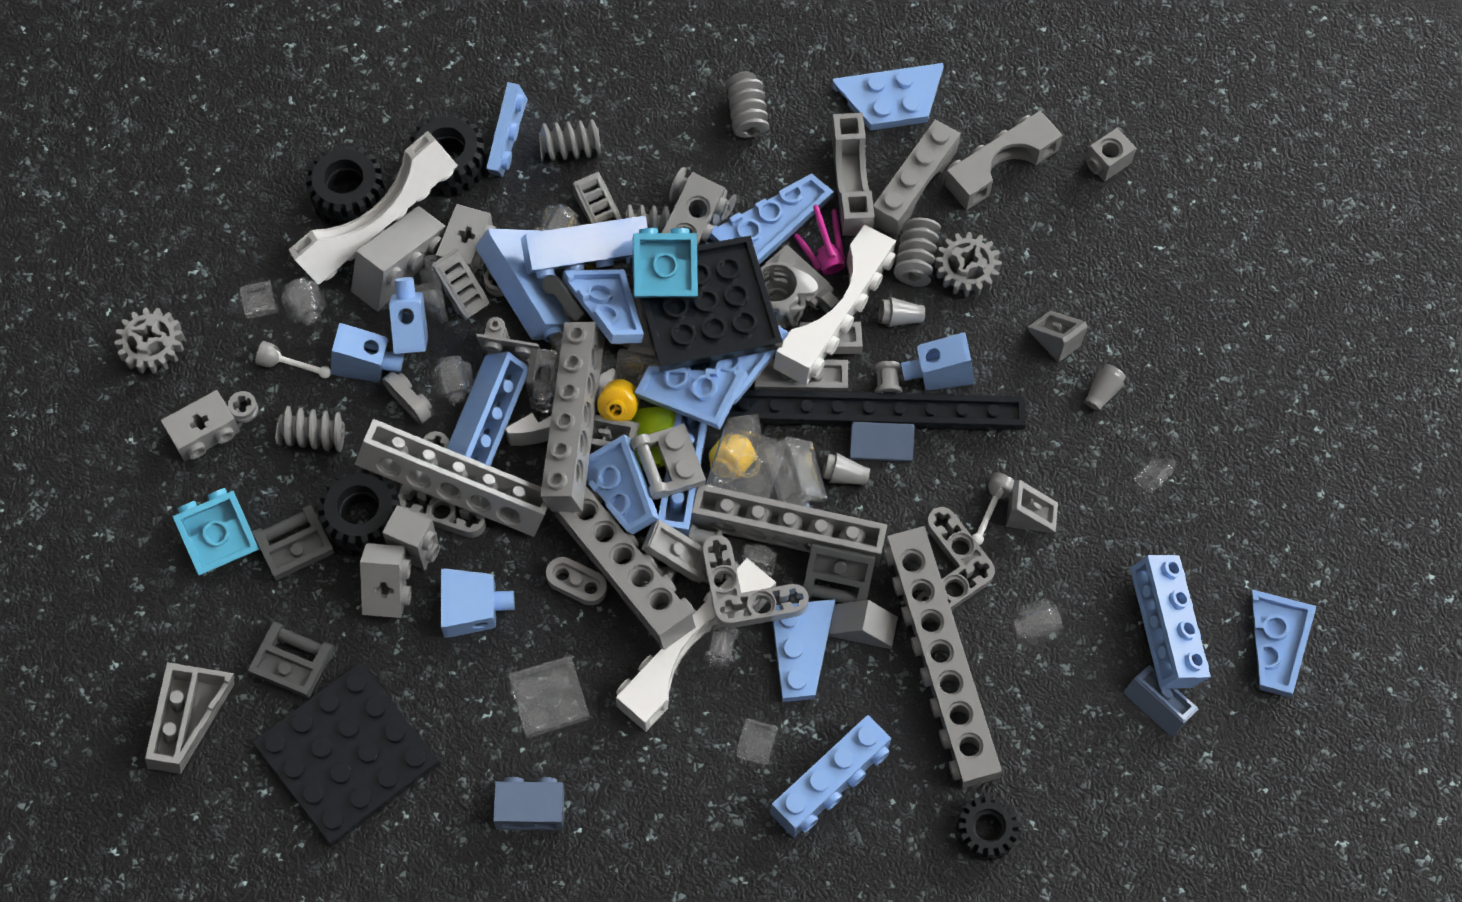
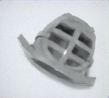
M771 262L760 267L778 326L781 328L797 326L806 307L805 296H813L817 293V282L809 274L784 262Z

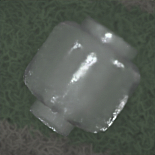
M558 203L557 206L549 205L537 221L535 229L546 231L579 226L580 223L577 220L579 215L561 203Z
M302 277L284 286L285 291L281 296V302L293 322H304L305 325H310L322 318L320 313L325 310L327 302L315 281H307L305 277Z
M450 356L438 360V365L432 370L436 395L440 398H448V403L466 401V395L470 393L475 381L471 363L463 360L462 356Z
M1046 599L1020 606L1018 610L1019 618L1013 620L1018 637H1025L1032 646L1057 639L1060 634L1059 630L1064 629L1057 604L1051 605Z

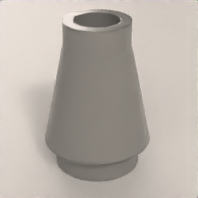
M889 297L888 300L882 299L878 312L879 323L886 324L887 327L923 323L925 319V306Z
M1105 364L1103 368H1099L1084 403L1091 409L1099 412L1124 387L1125 374L1110 364Z
M839 453L835 455L828 454L822 470V478L828 479V483L866 486L870 474V468L864 467Z

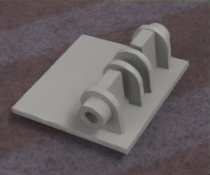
M499 317L489 319L484 335L477 334L476 336L484 355L510 352L528 366H535L536 363L544 364L539 344L510 339L505 323Z

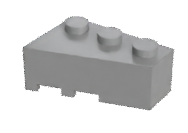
M420 206L413 209L356 251L351 292L378 312L391 299V295L396 294L395 279L413 277L437 253L446 226Z
M167 662L145 757L147 769L182 773L235 685L234 673Z

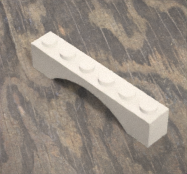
M427 131L404 151L402 165L394 183L386 195L372 209L346 224L327 229L311 230L289 249L291 255L318 285L323 281L331 279L341 265L355 258L356 251L382 233L390 223L404 217L410 206L416 201L419 202L429 195L430 189L438 182L447 180L458 165L430 132Z
M866 225L861 228L849 247L846 262L849 273V287L843 298L822 318L808 325L791 329L784 339L782 347L776 351L773 369L804 385H807L812 376L818 377L824 367L826 355H832L835 352L840 341L838 337L842 332L846 334L850 330L855 312H862L868 301L870 290H877L883 278V271L885 269L889 271L897 257V254L893 253L896 240Z
M748 558L741 565L736 563L741 593L776 587V582ZM726 575L725 579L727 580L719 588H729L733 583L732 578ZM710 591L703 600L705 603L698 611L695 610V614L692 615L696 628L665 650L662 648L654 657L649 655L639 666L638 670L640 672L633 680L626 679L616 691L617 707L645 732L668 709L669 691L673 675L681 659L690 647L704 634L720 625L714 615ZM757 599L753 602L752 607L758 612L768 601ZM742 602L743 609L740 610H744V616H749L747 602ZM727 605L723 613H726L728 618H734V612L739 610H732L731 605Z

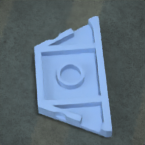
M943 63L835 78L833 79L832 86L836 92L839 91L847 99V105L854 113L863 112L864 124L870 131L926 123L930 116L944 66Z

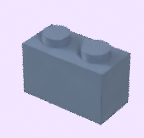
M519 777L504 778V782L495 781L494 824L496 830H563L565 795L563 782H557V779L550 777L538 778L537 782H524V779Z

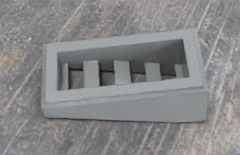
M599 172L584 177L572 184L573 195L589 224L604 222L611 218L614 220L622 219ZM600 197L602 198V200L589 205V202ZM605 208H608V211H605L596 216L594 215V213L599 212Z
M457 248L431 265L455 312L464 319L471 317L489 304L483 289ZM457 263V268H455L448 274H445L446 270H448ZM463 274V277H462V278H460L459 280H457L456 282H454L453 284H451V282H452L453 280H455L456 278H458L459 276H461V275ZM469 286V288H467L466 290H464V291L461 292L460 294H457L459 291H461V290L464 289L465 287Z

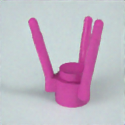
M814 205L813 210L824 242V246L817 250V257L799 234L796 233L794 238L811 260L816 271L821 270L824 275H832L844 269L845 262H847L842 247L837 210L832 209L831 211L835 238L834 245L830 242L819 206Z

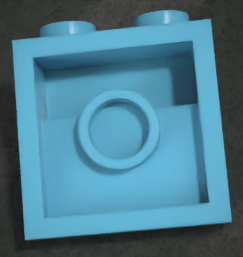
M656 228L639 229V233L633 234L634 298L698 297L697 233H689L688 228L670 229V233H658Z
M225 488L207 495L209 501L198 506L195 501L177 508L179 514L172 516L199 576L259 550L234 491L227 493Z

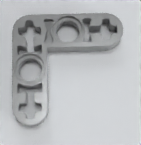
M430 432L423 438L434 444L441 442V446L447 448L449 444V439L442 432ZM404 484L400 489L398 498L401 507L432 519L434 527L469 538L480 536L486 529L485 517ZM413 497H417L419 504L427 506V513L424 514L423 506L413 504L411 508H408L406 500H412ZM437 506H448L451 509L449 516L444 519L434 517L433 511ZM457 510H460V517L466 520L476 516L478 524H472L470 528L467 527L465 520L456 518Z
M938 507L930 512L926 526L929 534L957 568L942 578L944 589L951 582H956L963 588V594L958 597H952L946 592L952 610L988 586L995 574V567L957 516L948 508ZM937 517L941 521L944 519L948 520L946 528L952 534L948 540H945L948 534L946 529L942 525L935 526ZM957 540L966 542L969 546V552L964 555L956 554L952 549V543ZM975 566L978 569L985 568V578L981 575L976 576L971 580L970 585L973 587L970 588L967 578L973 575ZM923 591L917 596L916 600L920 602L926 601L930 598V595Z
M721 535L711 536L705 541L703 545V560L716 621L722 627L736 628L800 616L806 611L809 595L806 589L798 584H788L741 593L730 541ZM713 546H719L720 550H724L722 551L723 565L717 566L715 554L710 553L713 551ZM726 574L732 578L733 583L729 588L721 589L715 585V578L718 575ZM790 594H795L796 599H801L797 607H793L791 602H785L789 600ZM775 596H779V602H785L781 603V610L778 611L776 610ZM757 599H765L770 603L771 609L767 613L760 614L753 609L752 605ZM742 602H747L749 616H744V610H740L743 609ZM731 605L732 610H739L734 612V618H728V615L723 613L725 612V606Z

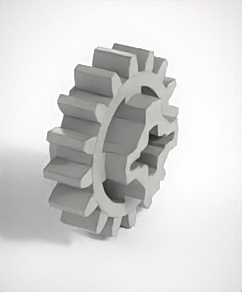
M968 232L966 238L963 239L959 233L955 234L954 242L947 238L944 242V247H939L935 260V268H938L936 276L937 278H944L943 287L954 286L953 294H957L959 290H964L965 297L969 296L971 290H974L978 296L981 295L982 287L990 290L993 281L997 282L998 271H1000L1002 261L998 260L999 250L991 251L993 242L990 241L984 244L982 242L983 235L981 234L977 239H972L971 232Z
M144 308L143 315L138 316L136 312H132L133 320L123 319L121 321L125 329L116 330L119 339L114 341L119 357L122 361L126 362L128 368L132 369L136 366L138 371L143 374L146 367H150L154 374L157 371V366L161 365L165 370L168 369V360L178 361L175 352H183L184 348L181 341H184L185 337L178 320H174L170 312L163 316L160 308H156L153 314H150L148 309ZM163 327L169 331L170 336H167L166 333L162 331ZM130 345L137 349V354L130 349Z

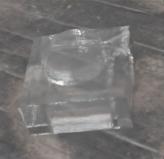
M270 281L240 287L244 313L247 319L277 313Z
M746 544L742 555V563L748 558L763 572L772 576L776 566L777 553L772 552L770 548L764 545L756 544L751 546Z

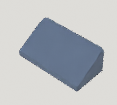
M852 422L850 460L913 462L915 426L913 424Z
M1150 665L1139 673L1124 690V694L1170 736H1174L1198 711V707L1178 689H1160L1156 671Z

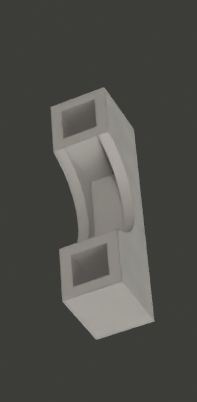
M1041 110L1032 116L1026 115L1014 128L1009 131H1001L986 146L980 145L964 160L953 162L947 169L945 186L959 203L968 210L990 195L993 184L991 170L995 165L1008 159H1021L1037 165L1059 151L1063 135Z
M863 112L833 114L831 137L842 236H857L864 225L873 229L875 218L872 190H869L867 181L866 137Z
M936 119L933 121L874 203L875 218L873 226L894 238L897 237L902 230L903 224L910 219L916 203L927 184L935 174L944 171L956 154L961 133Z

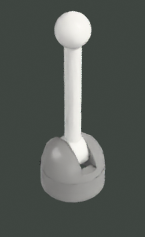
M266 341L261 342L256 354L255 363L263 367H273L278 362L319 373L322 378H328L331 375V369L327 366L320 368L281 356L279 348Z
M994 472L989 480L988 490L993 497L977 533L972 535L978 545H981L984 541L983 534L998 499H1005L1011 493L1014 480L1005 474Z

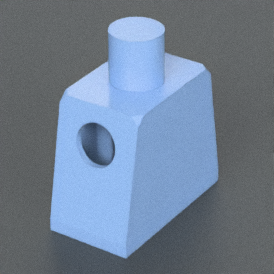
M414 278L395 279L396 294L391 295L389 302L394 354L425 352L428 342V330L423 292H415ZM408 308L412 313H406L402 309Z
M339 323L332 348L331 375L379 382L382 370L401 373L404 355L388 352V338Z
M965 332L920 344L917 346L919 359L901 363L904 381L923 377L925 390L975 384Z
M441 569V629L444 638L493 629L496 627V611L515 610L514 591H496L493 575Z

